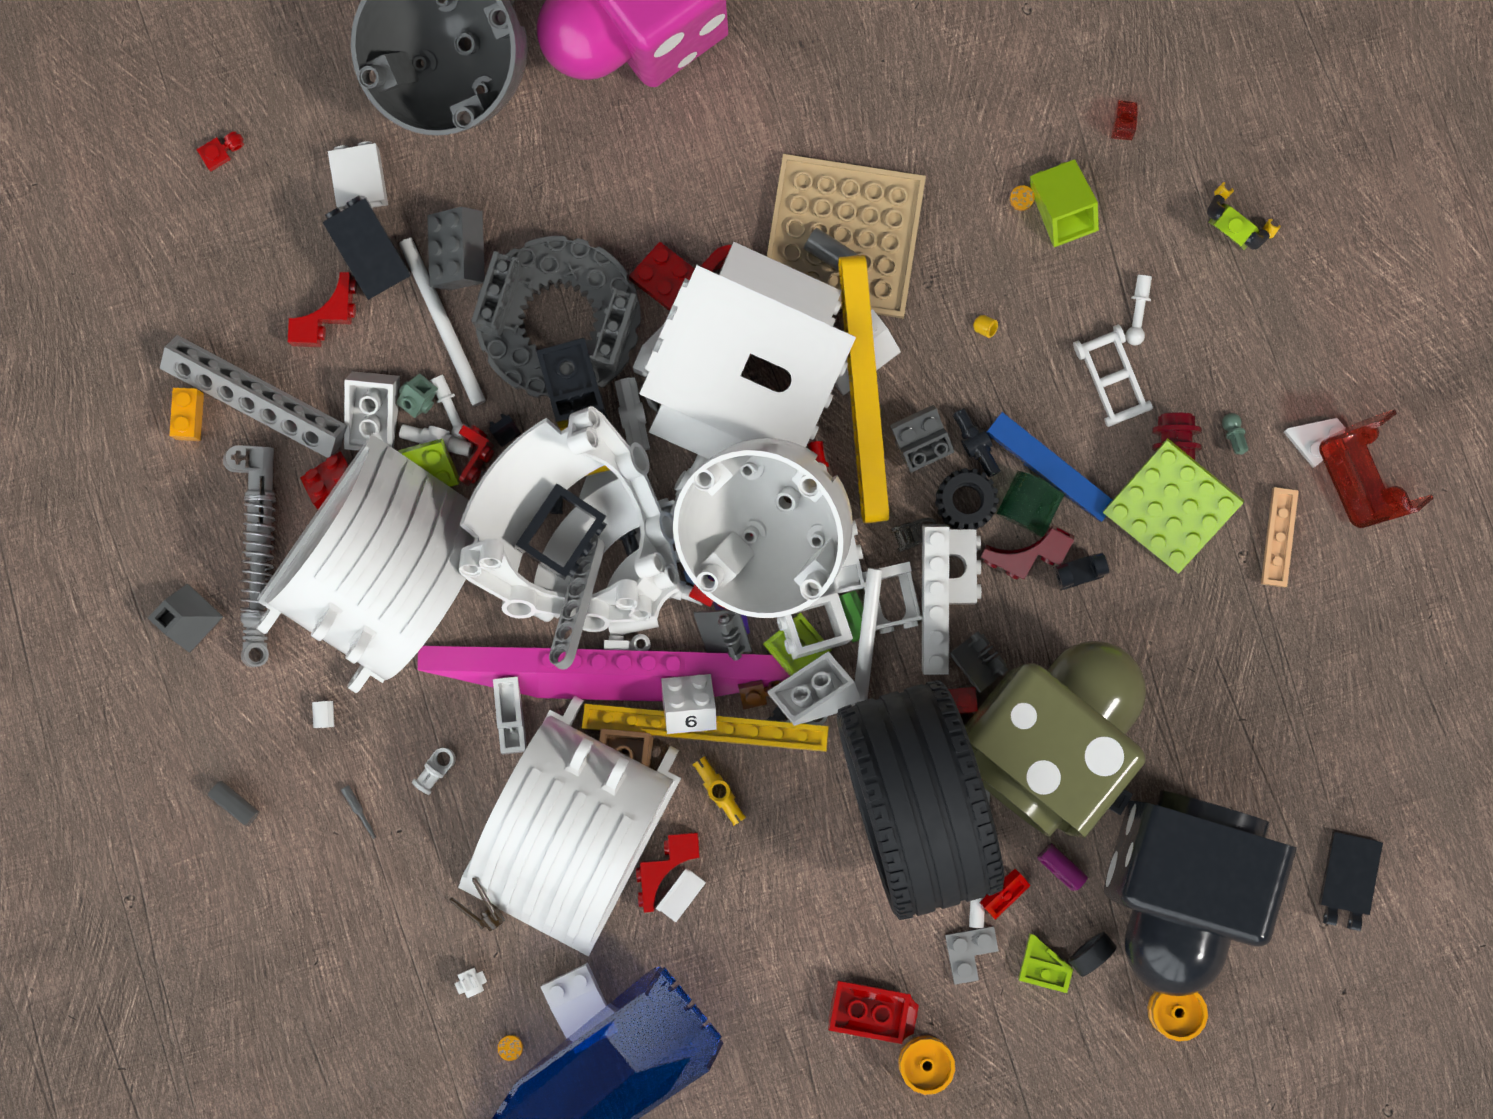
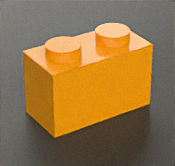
M173 388L170 437L176 440L201 441L203 392L194 388Z

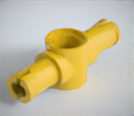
M706 756L700 759L704 767H701L698 761L692 764V766L695 767L705 782L703 785L708 791L710 798L719 809L722 808L732 825L735 826L739 823L735 815L741 821L746 816L734 799L736 797L730 790L729 785L720 774H716ZM714 785H724L726 787V795L722 798L715 797L712 793Z

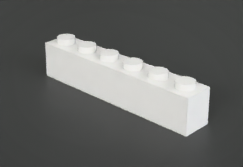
M922 524V672L924 675L949 674L950 527L947 524Z

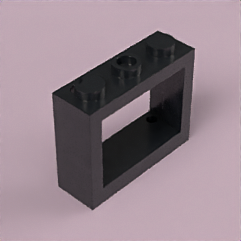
M556 483L516 543L515 548L565 580L568 575L573 577L580 566L576 562L581 555L586 557L594 544L590 543L595 534L600 536L607 526L603 522L606 515ZM560 497L595 519L564 567L529 545Z

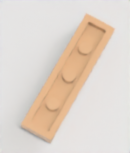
M1272 488L1261 578L1262 585L1287 587L1298 490Z

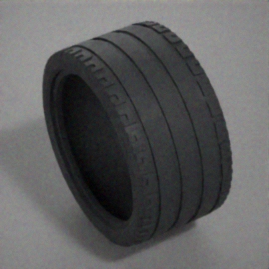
M940 680L926 682L925 685L920 684L906 688L901 693L895 691L881 695L877 700L871 698L857 702L855 706L850 704L838 709L837 725L848 771L876 867L893 914L899 920L910 919L915 914L921 916L934 912L939 907L945 909L959 905L963 900L969 902L983 898L986 894L990 896L1002 891L1004 868L991 809L970 740L948 688Z

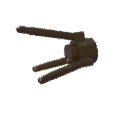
M474 877L472 882L487 906L480 913L482 918H478L453 897L450 898V902L475 921L480 929L486 927L489 931H492L501 925L505 918L502 916L501 911L490 902L478 880Z

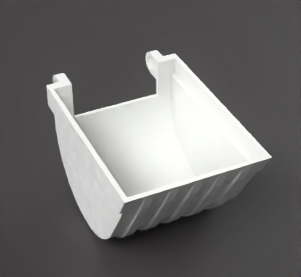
M371 433L258 596L257 601L268 609L259 621L256 629L266 634L282 613L312 632L311 636L316 640H324L346 655L345 658L353 664L358 662L361 665L347 686L354 693H357L363 687L370 675L382 683L384 680L392 678L407 665L428 640L452 605L466 580L459 572L461 550L463 547L473 544L475 537L460 526V522L469 500Z
M574 696L563 716L549 710L544 722L527 746L485 825L458 888L483 900L472 882V878L475 877L490 902L498 909L589 956L681 778L669 772L679 752L678 749L672 746L669 747L658 770L655 771L571 727L584 701Z

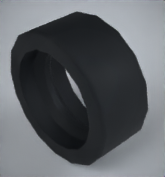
M1101 932L1081 946L1071 956L1069 963L1080 976L1084 977L1109 959L1116 951L1117 946L1105 932Z

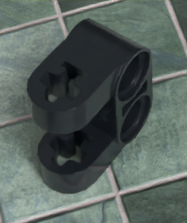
M1104 553L1093 554L1053 567L1060 591L1103 578L1109 574V566Z

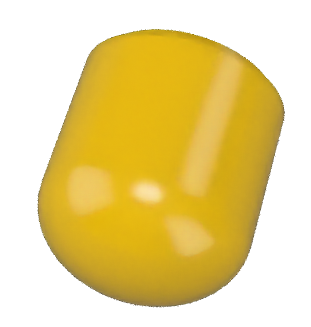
M980 315L975 319L973 328L975 332L991 338L998 329V321L986 315Z

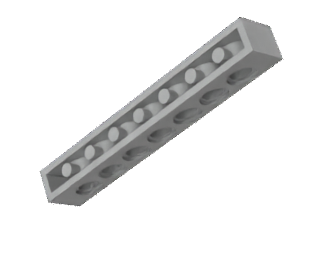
M178 335L164 347L160 369L327 458L332 456L341 447L347 428L346 424Z

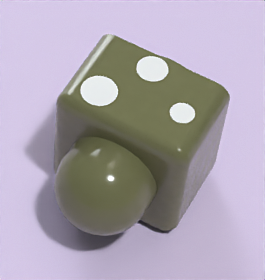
M1087 641L1073 645L1063 651L1047 670L1034 663H1027L1014 668L1004 676L965 725L984 788L1012 812L1047 837H1051L1058 828L1067 835L1086 838L1145 763V754L1142 748L1126 735L1139 718L1146 698L1144 676L1133 657L1114 644L1102 641Z

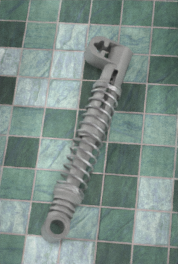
M237 445L226 451L223 456V464L231 472L248 473V490L245 492L244 500L248 502L244 503L247 506V513H244V515H247V522L243 523L247 525V531L243 532V534H246V541H243L246 544V551L242 552L246 553V557L250 558V560H243L242 562L250 563V569L242 570V572L250 573V579L241 580L242 582L249 583V588L241 589V591L249 592V598H242L241 601L249 602V607L240 609L245 611L240 614V621L243 623V627L246 628V630H243V633L246 634V636H243V640H246V642H243L241 660L246 666L253 668L265 664L269 657L268 643H264L265 640H268V637H265V634L257 630L256 627L266 612L264 610L266 607L260 604L257 598L265 588V585H267L265 580L271 579L273 576L265 573V571L274 568L273 565L266 563V561L274 559L270 555L271 550L274 549L271 541L275 539L271 536V532L275 530L271 526L272 522L275 521L272 513L276 511L272 507V503L276 501V494L273 492L274 448ZM246 451H249V468H245L246 460L240 461L238 465L235 460H231L235 453L238 454V458H243L246 456ZM260 479H262V480H261V495H260V489H259V488H260ZM252 648L260 651L261 657L257 662L249 658V651Z

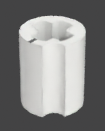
M333 701L312 702L313 728L335 727Z

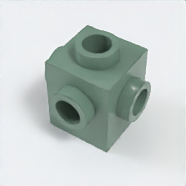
M418 374L411 381H407L399 389L401 395L396 404L416 418L422 412L426 414L434 405L432 399L438 388L421 374Z

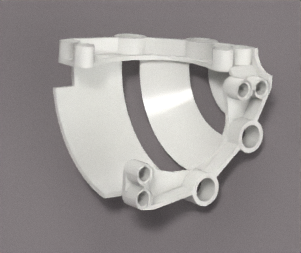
M593 406L571 413L568 427L562 431L547 418L535 424L518 437L495 460L482 477L466 506L460 526L475 537L473 544L465 546L461 550L459 563L461 575L471 583L502 599V611L510 617L529 618L536 612L560 617L571 577L568 575L563 580L541 564H538L534 584L529 582L518 573L523 553L516 549L515 545L556 483L568 489L590 472L606 465L616 474L618 479L604 485L583 500L606 515L603 522L607 526L601 535L598 536L605 543L604 552L621 536L637 527H640L641 538L639 549L629 555L618 566L607 588L592 594L582 630L599 632L607 629L610 622H648L657 619L663 603L672 594L680 591V578L672 545L675 544L673 517L666 511L662 512L647 477L649 459L645 449L636 442L627 444L606 417ZM575 507L558 526L543 554L564 567L595 519ZM596 542L592 543L594 545L591 550L596 546ZM591 563L587 564L583 568L582 573L586 572L590 568ZM584 585L579 587L576 595L583 591ZM578 607L572 610L570 617L577 613Z

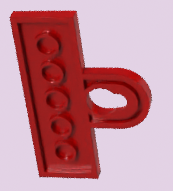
M659 242L629 275V280L670 311L684 279L690 280L695 268L663 243ZM725 245L716 249L700 267L713 273L718 269H722L732 245Z

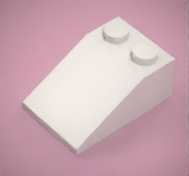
M352 371L345 379L344 424L347 425L344 434V449L359 451L371 433L394 448L399 407L396 402L400 396V376Z
M829 652L767 691L794 726L836 714L838 709L850 704L852 705L861 699L853 679Z
M588 963L541 986L550 1009L573 1052L619 1031Z

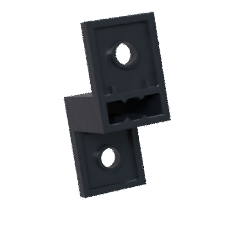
M585 338L536 351L554 417L559 428L568 427L571 413L590 406L600 411L609 421ZM565 362H570L574 365V371L570 375H564L560 372V367Z

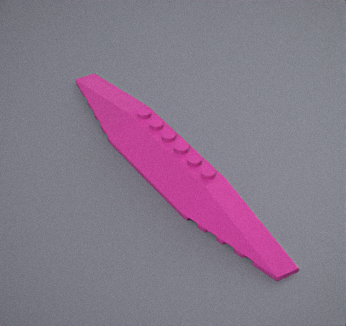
M422 646L418 651V671L493 688V679L518 677L520 694L536 698L573 699L574 696H577L580 699L663 702L661 678L711 674L714 697L739 693L738 684L762 679L763 687H766L771 681L780 680L783 682L790 677L773 655L741 654L742 657L739 660H733L729 657L728 653L577 649L571 666L561 670L549 660L551 648ZM566 652L559 656L558 662L564 659Z

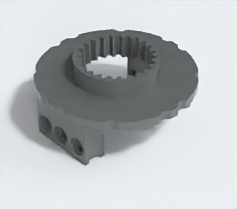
M565 236L541 237L526 242L522 249H512L506 255L494 251L483 286L479 291L478 301L471 320L476 328L481 350L488 354V363L513 388L517 390L525 389L529 396L540 398L541 396L549 397L536 352L538 348L535 344L532 345L525 329H523L525 328V323L522 319L526 318L523 310L529 308L527 301H534V293L541 294V288L548 291L552 284L556 289L559 288L560 284H564L565 289L572 285L575 292L580 290L583 297L587 296L588 303L591 304L592 310L595 312L593 314L595 321H597L593 323L595 331L590 332L592 340H585L598 387L603 388L624 369L630 360L629 352L636 347L638 342L636 330L641 326L640 304L634 285L627 281L628 273L610 253L601 247L593 248L589 245L588 241L579 238L571 241ZM565 362L560 367V372L564 375H570L574 371V365L570 362Z

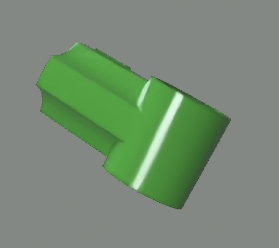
M856 590L839 597L853 637L852 643L860 640L863 614L861 601Z

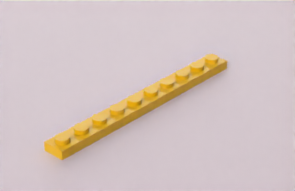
M593 704L584 705L582 729L601 731V729L642 732L650 733L652 736L827 752L829 726L810 724L794 726L788 722L716 716V730L667 734L664 711Z

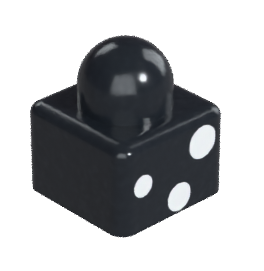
M1161 790L1157 805L1130 800L1125 810L1105 880L1104 893L1110 900L1132 909L1125 934V952L1128 963L1138 979L1150 989L1169 996L1191 995L1208 987L1221 973L1231 940L1255 947L1267 945L1272 939L1297 847L1266 838L1270 825L1269 821L1195 798Z

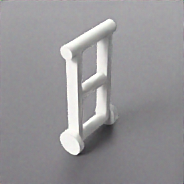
M1119 324L1113 326V332L1083 344L1079 340L1073 342L1076 355L1079 360L1085 359L1108 416L1104 418L1107 427L1153 409L1150 400L1145 402L1122 343L1126 342V339ZM1114 342L1124 369L1099 378L1089 351ZM1129 378L1139 405L1114 414L1103 387Z

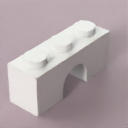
M976 529L949 530V556L960 558L965 567L961 577L949 578V605H975L977 599H981V584H977V574H981V560H977L976 550L981 549V537L976 536Z

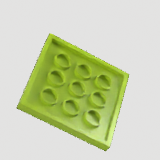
M1167 438L1108 504L1103 513L1179 574L1240 508L1244 500Z

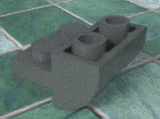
M934 405L890 425L896 447L910 472H914L954 453L948 433L944 429L937 408Z

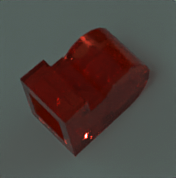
M1117 101L1111 138L1132 141L1137 127V102Z

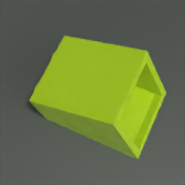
M1075 159L1030 176V185L1035 196L1034 200L1053 247L1099 231L1098 201Z

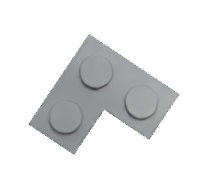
M994 926L945 935L954 985L978 981L975 955L999 951Z

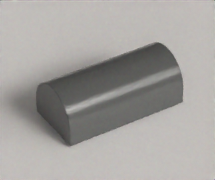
M817 227L804 245V250L838 272L839 257L857 255L856 252Z
M219 781L208 793L211 799L246 827H249L259 814L255 807L223 781Z

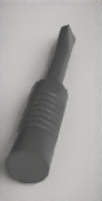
M348 785L341 789L353 812L359 815L372 838H376L372 827L363 814V808L350 786Z

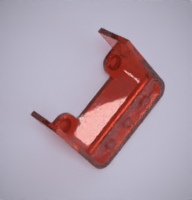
M1395 409L1357 422L1327 437L1319 446L1320 454L1350 522L1358 528L1369 527L1419 512L1434 499L1431 494L1410 501L1407 492L1399 486L1385 488L1367 445L1378 439V427L1397 414Z

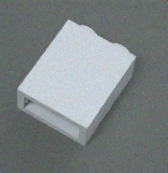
M366 141L358 143V146L348 148V146L342 145L335 147L332 151H328L336 206L340 211L347 208L346 203L357 196H360L361 199L367 197L372 208L388 205L380 151L376 143L372 144V142Z

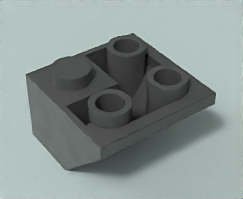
M186 584L166 598L148 619L166 636L191 653L224 616L194 588Z

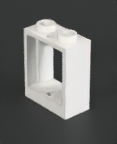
M838 593L820 597L810 606L798 611L802 612L825 605L835 638L802 647L791 614L777 617L778 627L781 631H784L786 637L784 641L786 651L792 655L793 660L848 644L853 639Z

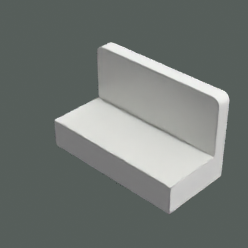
M686 867L656 909L677 922L706 882Z

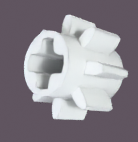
M474 967L457 975L460 981L456 982L455 986L459 995L465 992L466 997L469 998L484 991L482 984L486 983L487 980L483 971L477 973Z

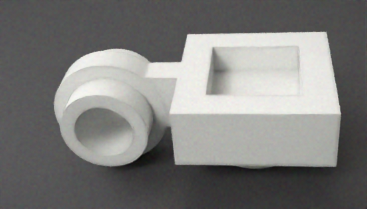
M643 634L634 636L631 641H624V636H609V640H604L603 650L648 651L650 648V640ZM637 640H643L645 647L642 649L636 646Z

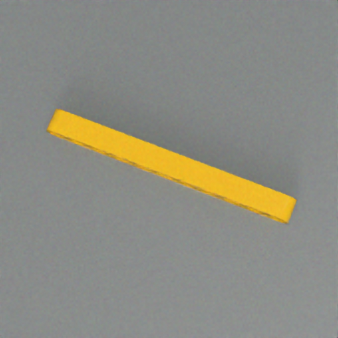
M865 255L839 257L838 268L844 332L856 337L847 356L861 517L863 523L888 521L889 506L867 263Z

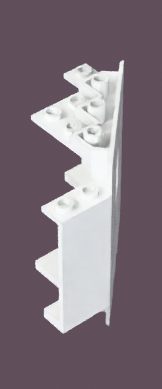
M733 242L719 275L696 265L691 279H684L642 374L647 376L639 394L661 404L649 433L707 459H710L731 445L758 438L780 439L806 447L809 439L813 440L819 428V426H816L823 408H828L832 401L833 395L830 393L838 376L842 377L848 363L845 360L856 339L855 336L833 327L836 319L832 318V315H837L842 304L838 300L841 290L736 242ZM750 353L786 369L791 375V385L789 388L782 392H776L740 376Z

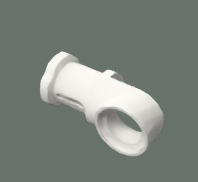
M449 748L437 749L424 765L425 769L417 780L414 779L412 781V784L423 793L430 795L431 788L437 780L443 778L449 768L454 765L456 758L454 752ZM441 752H446L450 756V762L446 766L440 765L437 761V756Z

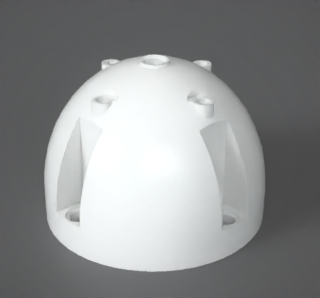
M758 438L739 442L721 450L707 460L688 479L676 503L673 518L674 541L678 556L685 571L696 586L710 599L726 609L758 618L790 615L803 610L818 600L839 574L851 545L852 510L846 490L838 475L832 477L827 472V467L815 460L818 455L808 448L793 442L773 438ZM783 496H788L792 503H787ZM707 574L711 575L715 579V582L709 580Z

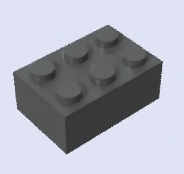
M461 206L427 215L430 287L451 291L484 283L483 211Z

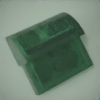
M1017 471L996 514L1039 537H1043L1065 494L1050 486V483L1034 475Z

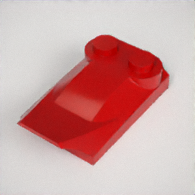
M837 980L830 1008L828 1030L902 1044L908 1036L914 1034L919 1005L912 999L911 994Z

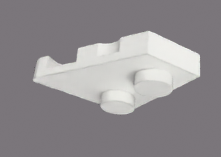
M1338 418L1291 427L1284 431L1285 435L1313 468L1353 437Z

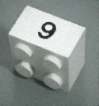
M711 674L661 678L667 734L716 730V706Z

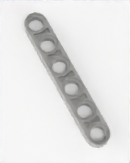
M596 534L590 541V543L596 542V546L589 551L586 557L581 555L576 562L580 566L570 579L550 650V662L561 670L570 667L575 659L603 557L605 543ZM591 563L590 568L586 572L582 573L583 568L587 564ZM584 585L583 591L576 595L579 587ZM578 607L577 613L570 617L572 610ZM572 629L571 635L564 639L566 632ZM566 652L564 659L558 662L559 656Z

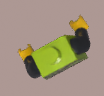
M1223 182L1214 191L1215 196L1207 209V215L1211 218L1208 223L1241 249L1245 250L1247 247L1252 250L1258 249L1269 238H1273L1281 226H1273L1271 224L1273 219H1268L1262 230L1259 231L1257 226L1230 205L1224 203L1234 190L1233 188L1227 190L1224 186L1225 182Z

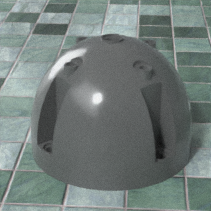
M361 0L352 25L351 54L354 70L364 93L386 118L404 129L415 133L436 136L449 135L475 128L490 120L508 104L517 91L527 64L528 45L526 29L519 24L517 15L512 7L514 0H446L445 2L443 0ZM467 37L472 42L470 50L466 49L464 45ZM371 70L376 74V81L374 83L369 77ZM482 86L485 87V93L482 91Z

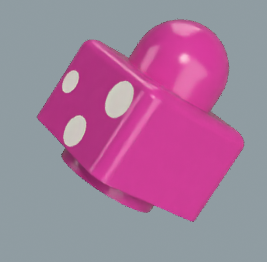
M545 0L537 19V38L540 49L547 61L562 74L579 80H593L611 74L627 62L638 78L649 87H658L728 36L726 0Z

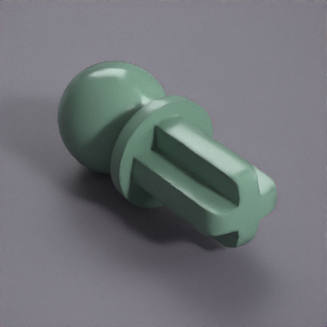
M1235 413L1226 414L1222 419V426L1228 431L1226 438L1231 441L1234 453L1243 455L1249 448L1244 437L1245 429L1240 428L1242 424L1241 418Z

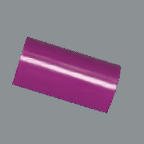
M1052 843L1037 857V860L1071 891L1079 890L1088 879V876Z

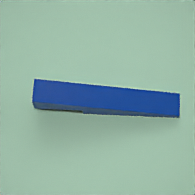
M1001 412L986 432L988 436L1024 462L1026 467L1098 521L1102 522L1107 516L1103 511L1112 499L1006 414Z

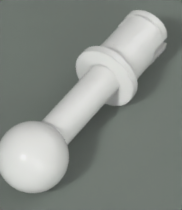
M1137 276L1135 294L1131 297V299H1136L1132 327L1127 330L1125 337L1127 342L1134 346L1141 344L1145 339V333L1141 327L1145 302L1151 301L1149 298L1151 276Z
M443 375L431 379V383L438 388L436 392L437 403H443L452 423L451 435L454 438L467 441L459 434L462 426L467 425L461 422L451 398L455 394L451 393Z

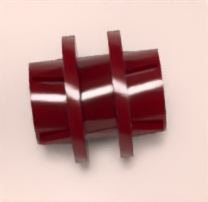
M1183 412L1164 413L1158 416V426L1152 428V434L1161 436V443L1153 444L1152 450L1156 452L1168 438L1195 460V452L1202 450L1200 443L1193 442V435L1202 433V428L1195 426V416L1191 413Z

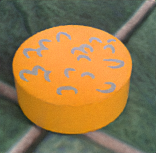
M1025 185L1015 187L1010 195L1012 207L1019 211L1029 209L1035 199L1033 190Z
M514 1035L505 1036L498 1044L499 1055L507 1061L516 1060L523 1052L521 1039Z

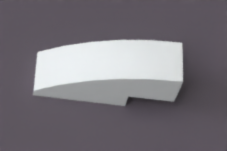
M518 677L493 679L501 754L522 753L526 750L527 744Z

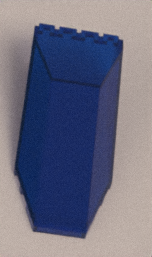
M655 967L516 1081L492 1119H640L710 1071L723 1045L722 1036L711 1023L706 1026L703 1025L708 1019L695 1003L690 1007L687 1006L692 999L679 984L672 988L671 985L676 980L665 967Z

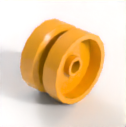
M1154 991L1150 996L1147 1006L1148 1018L1152 1026L1165 1037L1175 1041H1188L1198 1036L1205 1028L1208 1019L1207 1005L1198 992L1186 996H1169ZM1177 1008H1181V1010L1178 1011V1016H1175V1010Z
M930 1035L916 1036L908 1040L901 1049L898 1058L899 1071L906 1085L913 1091L924 1095L936 1094L944 1090L951 1083L955 1073V1060L947 1045L939 1038ZM929 1061L931 1067L929 1069L925 1066L922 1067L924 1062Z

